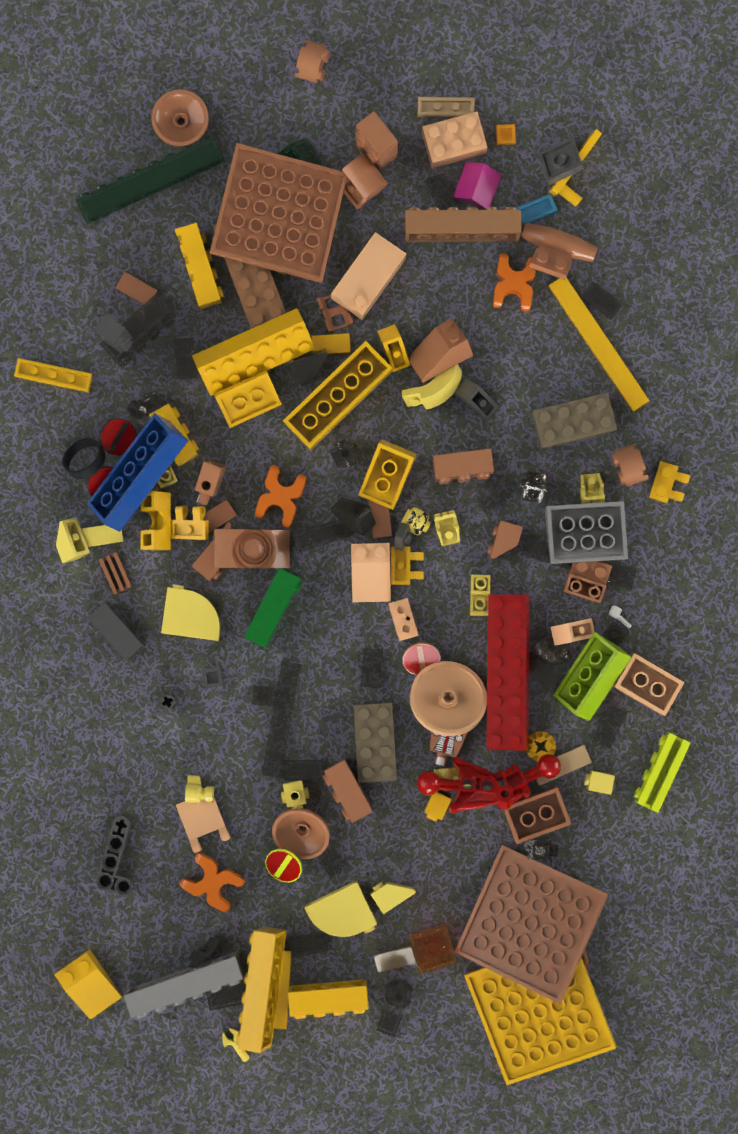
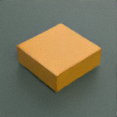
M515 124L496 125L497 145L516 144Z

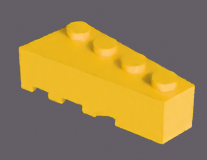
M197 223L175 229L200 310L221 304V298L224 295L221 286L217 287L215 280L218 279L216 269H212L210 265L213 259L210 250L206 251L204 245L208 243L205 233L200 232Z

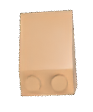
M390 543L351 544L353 602H391Z

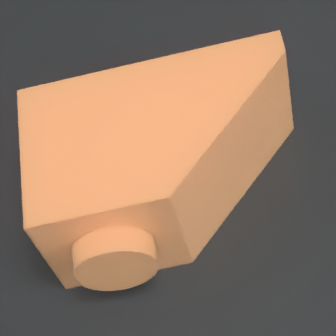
M592 618L551 627L555 646L591 638L595 632Z

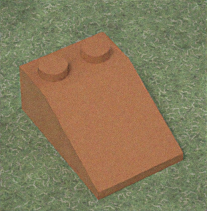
M450 319L435 327L408 357V360L424 383L472 357L473 353L467 338L454 320Z

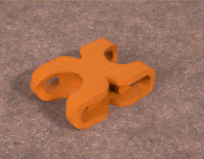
M504 253L500 254L497 277L501 282H498L495 286L494 308H501L506 295L515 294L520 298L521 311L529 312L533 289L528 284L534 280L536 269L529 267L533 257L528 258L525 269L514 271L509 266V256Z
M272 465L265 480V486L270 493L260 496L255 511V518L262 519L270 507L278 506L284 512L282 525L285 528H290L297 511L295 504L291 500L299 499L302 496L306 484V475H298L293 485L283 487L278 482L279 468L276 465Z
M197 853L195 855V862L204 869V878L200 881L183 878L179 883L180 887L194 896H201L207 893L206 900L209 905L222 912H228L230 903L221 896V887L228 883L241 887L246 882L244 877L231 869H224L218 872L216 860L203 853Z

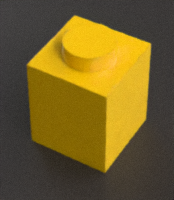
M439 792L431 795L424 809V813H427L426 817L436 822L437 819L442 820L451 802V798Z

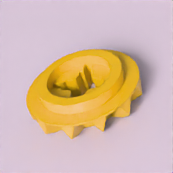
M537 731L528 737V750L526 752L531 759L538 762L543 755H554L556 742L549 733ZM547 740L544 745L547 752L540 750L535 753L538 746L534 741L542 743Z

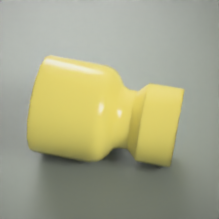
M188 775L185 802L199 803L201 800L213 802L214 786L202 788L200 776Z

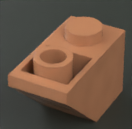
M500 521L499 525L495 524L492 533L495 536L494 543L489 544L487 554H490L489 559L493 560L518 546L523 527Z

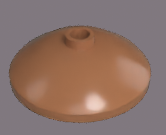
M173 90L161 96L155 103L151 120L155 133L163 142L176 147H184L194 144L204 135L208 127L209 115L205 103L198 95L187 90ZM183 119L185 120V123L183 125L178 124V121Z
M294 808L284 811L276 818L272 828V836L277 847L294 853L299 859H312L321 855L326 850L330 840V832L326 822L318 814L307 809Z

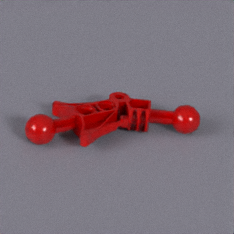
M546 754L538 760L537 766L523 773L515 764L511 765V769L506 767L505 771L500 770L493 773L486 768L455 757L453 759V766L458 772L459 780L443 779L435 772L424 771L417 779V787L422 794L427 796L434 795L439 790L458 791L456 799L449 806L451 814H455L458 811L486 808L489 805H496L498 808L505 810L510 808L512 803L520 800L522 796H530L529 782L541 776L548 779L555 778L561 771V763L555 755ZM501 780L503 786L500 787L497 781ZM465 784H469L472 786V788L467 789L463 786ZM490 786L492 789L485 790L483 789V787Z

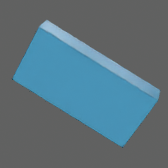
M551 194L516 207L517 210H521L522 226L558 212Z

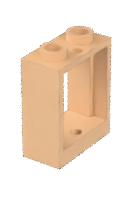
M408 598L389 603V609L399 641L419 636Z

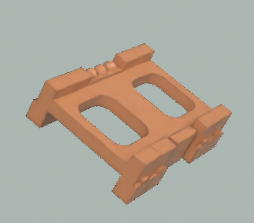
M331 295L317 298L320 310H323V315L326 319L325 325L329 333L353 325L350 312L348 313L345 307L339 305L332 309L327 308L325 300L331 298ZM340 314L343 315L345 324L334 327L331 318Z

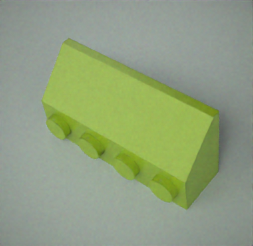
M594 632L553 696L573 714L590 721L632 657L616 644Z

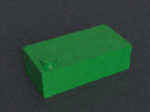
M281 568L278 569L244 638L264 648L268 647L294 594H298L302 586L300 583L302 580L299 577Z

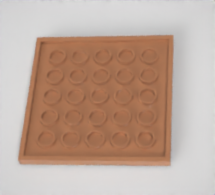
M236 143L210 254L322 283L347 179L346 174L339 170Z
M502 845L455 949V953L561 1004L609 894Z

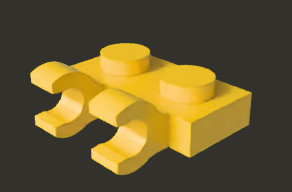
M660 461L649 498L666 504L669 499L682 502L685 493L672 490L674 480L687 484L691 475L677 472L679 466Z
M175 506L176 519L171 520V539L208 540L209 520H203L206 513L205 506L192 508L193 520H186L188 506Z
M391 546V585H410V579L424 580V571H410V560L424 561V552H411L410 546H405L403 551L395 549V546Z

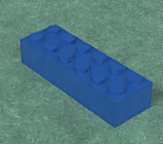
M154 413L88 501L87 505L104 525L120 532L184 448L188 440L169 420Z

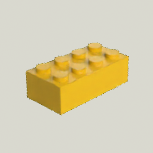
M367 979L289 986V1014L294 1016L295 1019L306 1018V1015L313 1014L314 1017H324L326 1013H333L336 1016L344 1015L347 1011H353L354 1014L364 1013L365 1010H368L369 1005Z

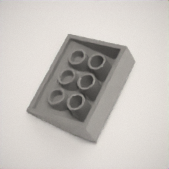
M624 501L546 506L545 520L550 564L628 559Z

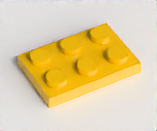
M266 370L214 393L229 428L282 405Z

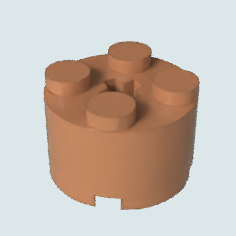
M305 39L306 47H301L296 64L299 74L295 73V77L318 83V81H323L325 70L323 66L324 62L328 63L331 51L327 49V45Z
M637 443L614 450L615 453L612 454L615 467H619L621 472H618L621 485L626 484V487L649 479L648 474L644 475L646 468L639 449L635 450Z

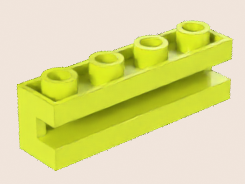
M669 732L661 736L658 742L660 748L658 752L653 753L650 759L652 765L649 770H645L642 776L644 782L641 788L638 787L634 794L636 799L634 802L657 813L659 812L691 744L690 742Z

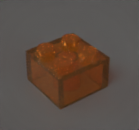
M446 922L408 933L419 974L457 964Z

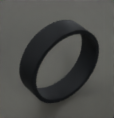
M83 438L77 440L65 451L62 458L63 467L75 479L88 478L98 472L103 466L105 451L95 439ZM90 446L98 447V455L91 465L79 471L69 469L70 462L78 451Z

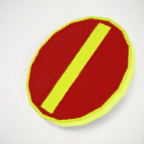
M275 849L266 857V868L275 879L289 883L300 877L302 864L294 853L286 849Z

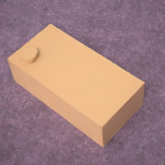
M375 232L331 293V299L363 320L406 260L407 253Z

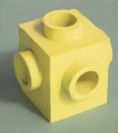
M303 780L283 784L284 792H281L283 804L286 803L287 807H292V809L303 808V804L307 803L306 799H310L308 787L304 788ZM292 793H297L299 797L294 798Z

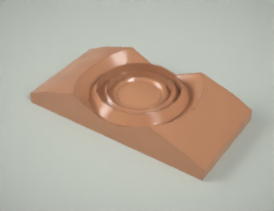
M214 529V568H290V530Z

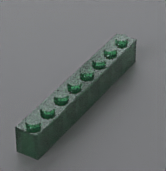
M214 136L211 138L205 137L194 146H185L181 152L170 153L159 162L158 160L152 161L148 164V167L135 169L126 177H117L113 180V183L100 185L91 193L85 192L76 199V202L87 224H90L225 162Z

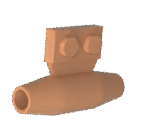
M526 223L521 235L523 239L539 247L536 248L529 267L564 280L571 267L572 259L593 262L598 247L578 236L549 226Z

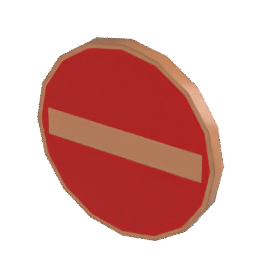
M418 642L405 650L402 662L409 673L418 675L425 667L433 663H440L441 656L433 644Z

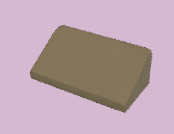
M411 944L374 953L378 973L416 964Z

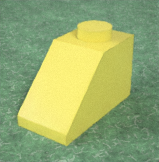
M77 517L59 522L56 547L62 563L77 560L90 553Z
M379 882L372 887L371 896L382 913L385 914L414 895L416 890L410 886L391 882L384 884Z

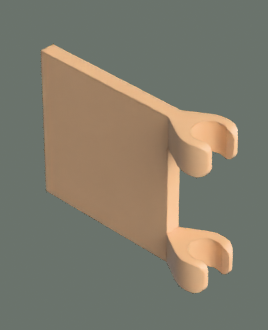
M215 797L213 802L201 800L199 803H186L184 801L176 805L194 853L202 851L197 838L215 830H219L222 841L230 839Z

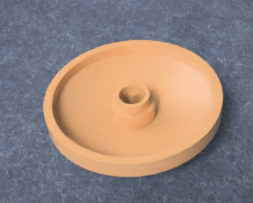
M441 661L440 663H433L425 667L416 676L410 690V706L416 719L426 729L439 735L457 736L472 730L481 721L487 706V693L482 680L473 670L457 662Z

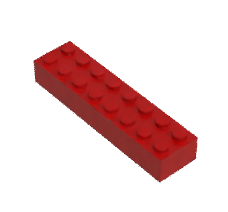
M488 594L486 750H528L530 595Z

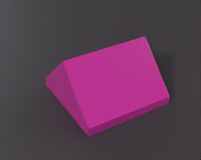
M466 162L453 198L486 210L491 205L501 175L485 163Z

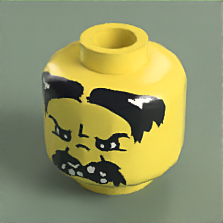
M413 507L411 510L408 509L402 520V523L409 524V532L417 536L422 531L426 533L431 524L428 521L429 514L416 507Z

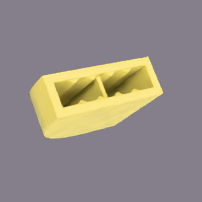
M173 584L172 588L167 587L161 633L220 641L221 621L214 605L203 595L190 590H184L182 585Z
M357 880L306 904L304 907L313 924L321 931L332 936L349 937L363 931L366 934L375 929L374 926L377 925L374 914Z

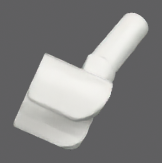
M612 606L609 615L618 619L630 629L632 625L620 616L622 609Z

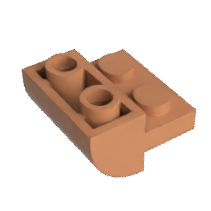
M366 154L355 158L342 169L347 176L343 193L357 210L361 209L372 197L376 196L388 185Z
M601 561L572 563L565 581L564 592L601 603L612 565Z

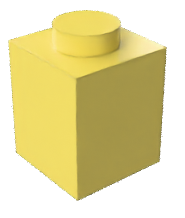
M590 770V773L585 776L584 785H587V790L611 795L615 776Z

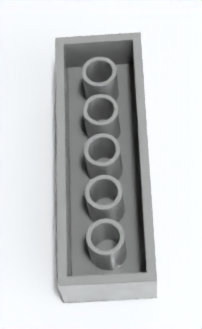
M237 950L129 988L123 996L130 1017L140 1019L148 1016L150 1011L155 1010L156 1013L163 1011L170 1004L174 1003V1006L183 1004L187 998L197 999L204 996L203 993L211 990V993L220 991L224 985H237L241 983L245 975V969Z

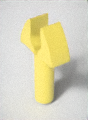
M229 1027V1030L234 1035L233 1040L229 1039L223 1031L222 1040L224 1047L227 1045L233 1046L242 1061H248L250 1057L247 1052L238 1049L239 1043H237L236 1039L239 1030Z

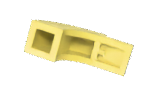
M457 364L438 374L430 383L424 386L402 390V397L407 407L423 404L427 410L444 403L457 390L461 381L462 371Z

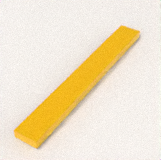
M559 278L548 286L632 412L649 402V399L568 279Z

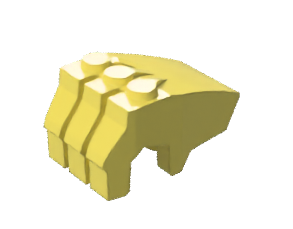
M600 473L580 475L581 504L604 503V483Z
M454 510L448 511L449 513L434 514L435 527L442 546L460 543L459 525Z

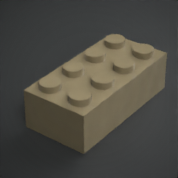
M608 393L533 410L531 413L540 450L614 433L617 430Z
M392 702L354 704L358 783L397 781Z

